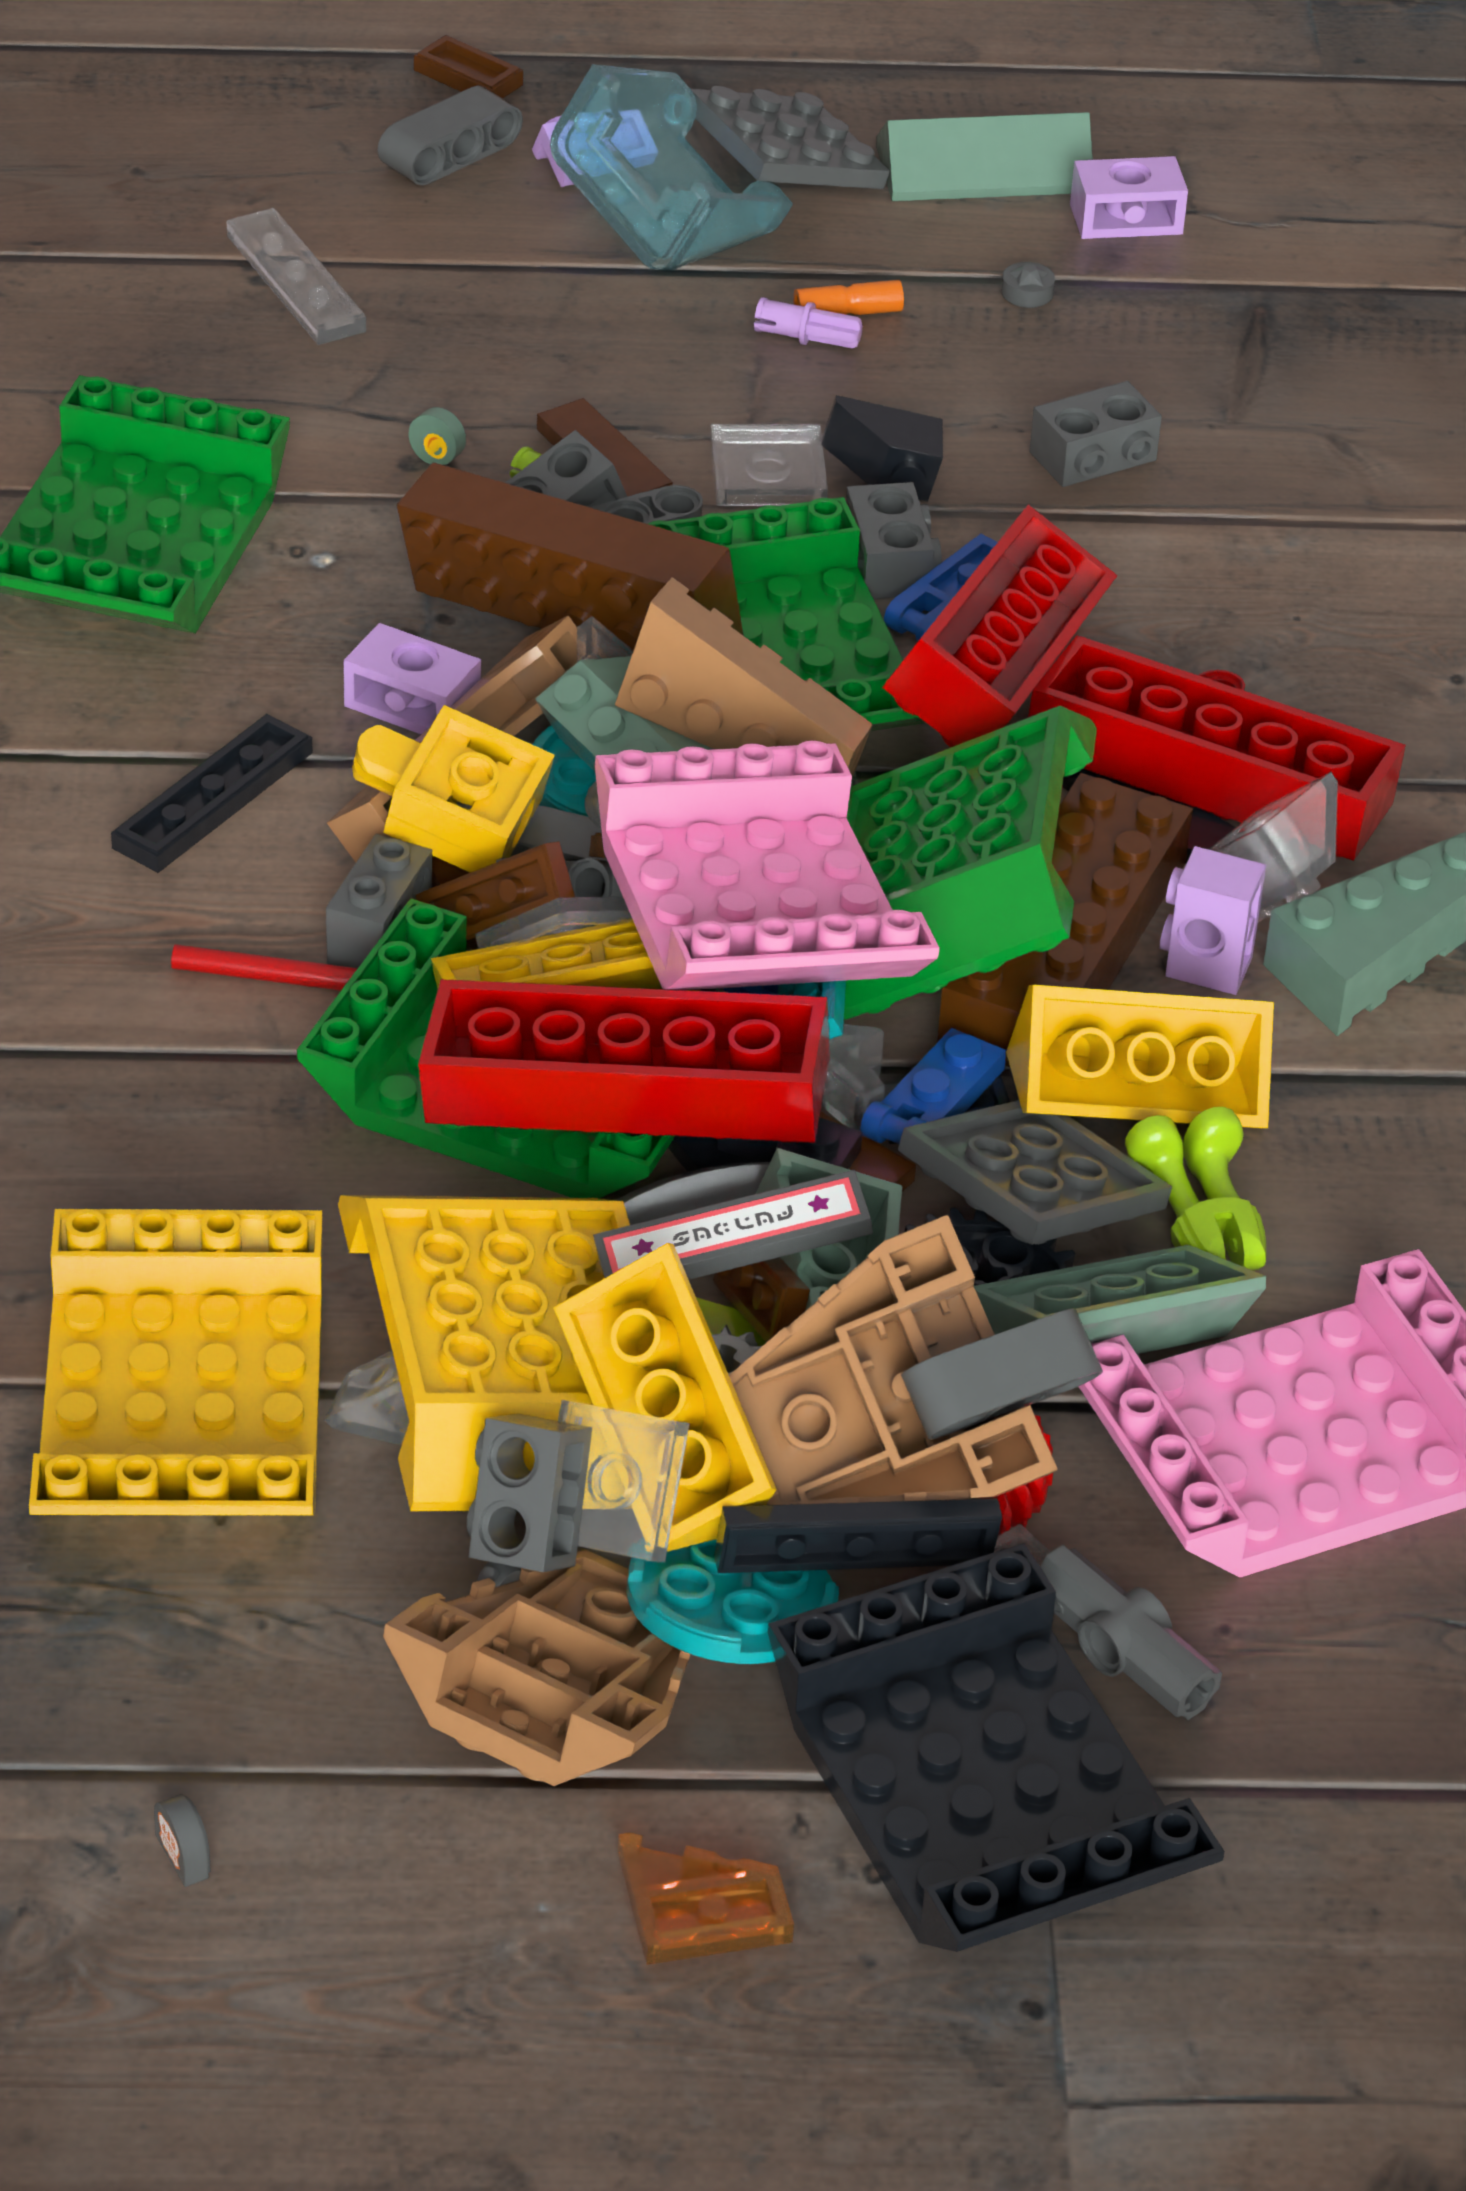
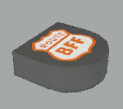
M179 1794L156 1803L154 1807L155 1835L183 1885L187 1887L208 1879L209 1872H211L209 1842L201 1817L191 1799L183 1794Z

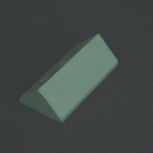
M1089 112L887 120L876 136V148L880 161L890 170L886 182L892 201L1071 194L1074 161L1093 160Z
M1184 1245L976 1285L974 1288L995 1335L1057 1312L1075 1308L1091 1344L1124 1334L1136 1354L1227 1336L1266 1289V1276L1191 1245Z

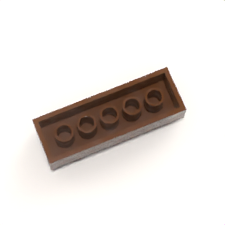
M434 462L396 504L415 589L418 592L541 629L569 616L588 643L632 656L650 602L673 577L689 589L688 596L710 612L713 608L717 609L734 623L731 627L743 635L729 547Z
M1080 773L1059 806L1052 864L1074 900L1070 938L1063 940L1056 947L1048 951H1032L1008 960L991 972H975L949 982L942 988L937 1042L953 1028L1007 1051L1029 985L1109 990L1164 900L1174 868L1182 869L1186 864L1193 808L1169 801L1164 797L1153 796L1127 788L1103 778ZM1006 1054L1005 1066L1010 1067Z

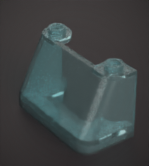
M592 64L554 127L550 142L552 157L643 264L650 269L672 271L776 230L793 203L772 182L756 181L751 183L742 194L733 193L685 139L696 118L697 104L693 92L677 73Z

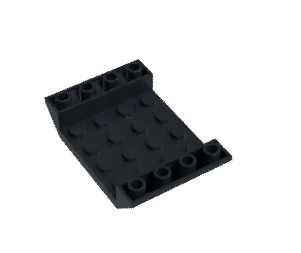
M1025 1543L768 1623V1636L795 1733L917 1941L955 1952L1221 1862L1224 1858L1225 1851L1190 1798L1164 1805L1053 1633L1052 1622L1056 1591Z

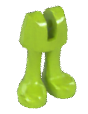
M1212 1107L1204 1110L1190 1123L1183 1142L1174 1121L1167 1116H1151L1136 1123L1125 1138L1128 1157L1172 1186L1168 1201L1177 1217L1174 1225L1171 1227V1242L1175 1247L1191 1245L1225 1260L1226 1247L1231 1262L1250 1270H1258L1264 1267L1266 1263V1236L1261 1216L1257 1212L1256 1207L1250 1204L1249 1200L1240 1198L1228 1172V1164L1237 1153L1244 1135L1241 1122L1234 1111L1226 1107ZM1183 1157L1190 1172L1201 1184L1208 1200L1200 1202L1186 1175Z

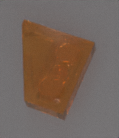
M633 1833L618 1834V1856L647 1965L793 1943L794 1921L778 1866L745 1858L729 1860L719 1856L714 1851L687 1845L683 1856L643 1848L642 1835Z

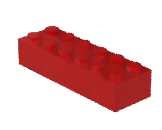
M1028 504L882 688L894 697L896 703L904 711L917 715L939 732L949 747H954L1003 728L1016 714L1118 575Z
M1079 635L1072 640L1033 689L1028 715L1029 718L1054 707L1062 706L1092 719L1097 728L1093 762L1087 764L1083 769L1209 811L1221 819H1232L1263 830L1272 837L1288 838L1317 848L1325 855L1343 857L1352 861L1356 859L1393 805L1406 747L1405 744Z
M441 979L418 1063L425 1123L815 1143L830 1060L827 997Z

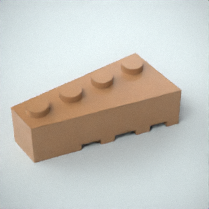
M671 577L650 602L615 706L713 749H733L745 744H760L766 747L794 746L805 741H820L826 744L836 743L853 777L873 724L811 678L805 681L780 663L782 660L781 656L766 645H763L761 648L756 646L731 627L734 623L732 620L715 608L711 612L687 595L689 592L687 587Z

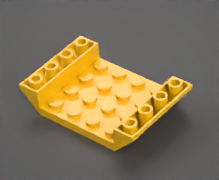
M340 1195L338 1208L349 1253H369L409 1418V1424L398 1455V1462L410 1511H469L472 1502L476 1499L479 1467L475 1460V1449L477 1440L484 1430L485 1419L511 1414H523L592 1427L582 1510L635 1509L553 1308L604 1279L593 1234L630 1225L624 1202L598 1198ZM526 1441L523 1448V1460L526 1467L532 1471L535 1456L532 1447Z
M55 1209L51 1246L53 1302L40 1453H33L29 1499L30 1515H313L315 1513L322 1324V1210Z

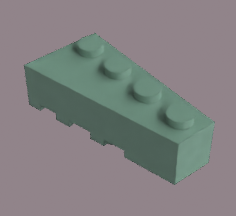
M1466 831L1272 909L1263 965L1336 1036H1339L1351 1027L1352 1018L1363 1009L1371 1012L1386 1001L1387 991L1399 982L1405 980L1410 983L1424 973L1425 964L1438 954L1445 957L1466 941Z

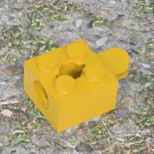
M443 705L421 743L382 725L366 729L359 737L352 772L355 780L392 796L384 834L404 842L432 849L433 856L471 873L496 863V860L499 858L510 857L543 798L555 755ZM460 802L462 804L470 805L472 807L471 809H467L459 806L456 803Z

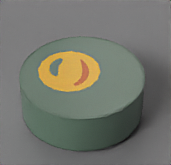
M439 407L429 408L410 424L408 435L411 447L416 455L426 463L432 464L434 462L446 465L460 455L465 448V430L459 419L446 409Z

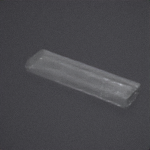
M275 208L227 221V237L317 345L366 332V315Z

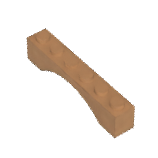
M566 616L525 637L450 708L515 736L543 714L542 709L535 700L537 696L578 661L599 658L571 618ZM430 727L426 731H424L415 741L421 743L424 737L426 736L427 732L429 731ZM368 785L327 822L355 862L360 858L375 834L393 838L383 833L392 796Z

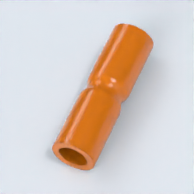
M898 279L855 283L848 287L832 285L795 289L793 303L794 305L806 306L808 302L815 303L816 309L845 315H868L902 311L904 307V293L902 283Z

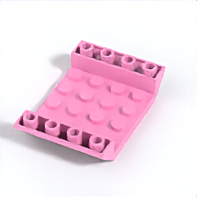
M805 741L794 746L766 747L760 744H745L739 748L706 750L700 747H685L679 751L652 753L640 750H624L618 754L596 755L595 773L604 854L663 990L684 991L910 977L938 959L940 947L922 912L892 910L847 820L852 775L836 743L826 744L820 741Z
M1419 1249L1361 1265L1355 1302L1353 1304L1148 1364L1142 1363L1124 1334L1091 1344L1103 1373L1078 1387L1185 1550L1238 1577L1247 1576L1466 1508V1312Z

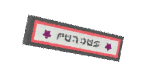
M851 1170L593 1234L604 1278L666 1243H671L675 1246L688 1280L871 1235L873 1234V1229L856 1171Z

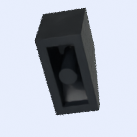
M836 395L822 436V446L868 485L913 482L918 499L928 502L943 460V419Z

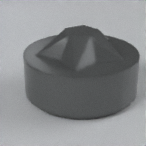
M1020 262L1012 264L1003 272L1002 295L1007 301L1019 307L1036 308L1049 303L1054 296L1055 275L1048 267L1038 263Z

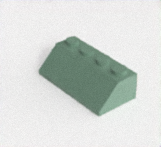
M632 656L580 660L535 698L558 737L594 772L596 755L618 754L624 750H640L646 753L679 751L685 747H700L706 750H713V748L615 706Z

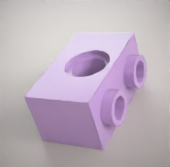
M1176 156L1074 161L1070 206L1081 239L1183 234L1188 189Z
M378 623L344 659V706L422 734L433 724L443 705L451 707L481 679V659Z
M1195 846L1185 868H1174L1166 893V903L1175 905L1174 914L1168 915L1160 939V949L1168 951L1165 977L1233 995L1237 994L1253 958L1266 864Z

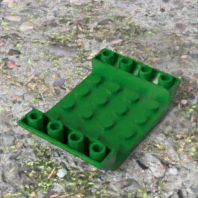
M79 375L59 405L61 444L0 536V593L196 634L273 503L290 429V417L267 413L261 409H246L216 403L207 398H192L162 392L153 387L142 388L112 382L103 377Z
M844 497L832 499L818 498L810 502L781 506L766 505L752 510L723 514L709 513L701 517L672 521L658 520L648 523L649 525L729 547L743 636L759 648L766 645L782 657L781 664L805 681L811 678L873 724L871 731L926 723L917 715L904 711L896 703L894 697L882 688L901 664L903 658L858 569L860 529Z
M1057 706L851 786L847 820L892 910L922 912L940 948L938 959L913 976L846 980L844 1020L864 1013L876 1014L882 1012L899 1000L921 992H936L944 988L951 981L975 972H991L1008 960L1032 951H1048L1056 947L1063 940L1070 938L1074 900L1054 868L1052 856L1063 777L1073 775L1087 764L1093 762L1097 728L1092 719L1065 707Z
M410 898L297 1049V1059L355 1125L570 1198L599 1199L649 1177L675 1137L672 1135L652 1136L632 1133L425 1123L418 1063L438 991L431 958L466 952L467 916Z

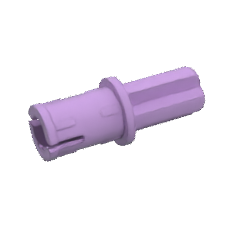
M761 297L755 312V318L760 319V321L756 320L754 322V330L756 332L763 331L799 338V342L802 345H807L808 341L811 340L855 348L858 346L862 335L863 326L859 317L816 309L815 303L808 302L806 306H799Z

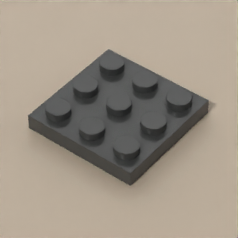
M713 86L711 90L689 89L683 107L758 181L884 189L890 170L874 156L875 151L870 146L857 140L848 131L849 126L845 122L834 118L823 107V101L812 94L797 92L794 96H782L764 89H755L753 93H742L724 86Z
M1019 1100L905 1127L898 1151L921 1166L924 1174L944 1182L965 1197L968 1205L986 1212L1009 1228L1010 1233L1016 1239L1031 1245L1043 1244L1048 1240L1078 1232H1088L1093 1228L1123 1220H1132L1141 1215L1164 1210L1167 1207L1172 1190L1171 1185L1071 1117L1023 1113Z

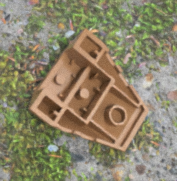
M948 1214L883 1241L855 1269L836 1285H832L817 1298L818 1301L788 1327L780 1330L729 1375L777 1489L767 1502L768 1505L994 1498L1058 1470L1030 1405L936 1439H928L901 1374L929 1358L995 1335L974 1288L975 1276Z
M586 1549L577 1552L576 1564L573 1567L544 1573L521 1568L518 1581L495 1587L493 1580L490 1578L472 1583L469 1595L445 1602L446 1597L440 1593L422 1597L386 1623L383 1637L430 1727L455 1738L460 1745L467 1749L484 1752L517 1768L523 1776L529 1779L544 1781L552 1786L629 1757L667 1726L691 1655L659 1639L636 1618L631 1610L626 1593L629 1569Z

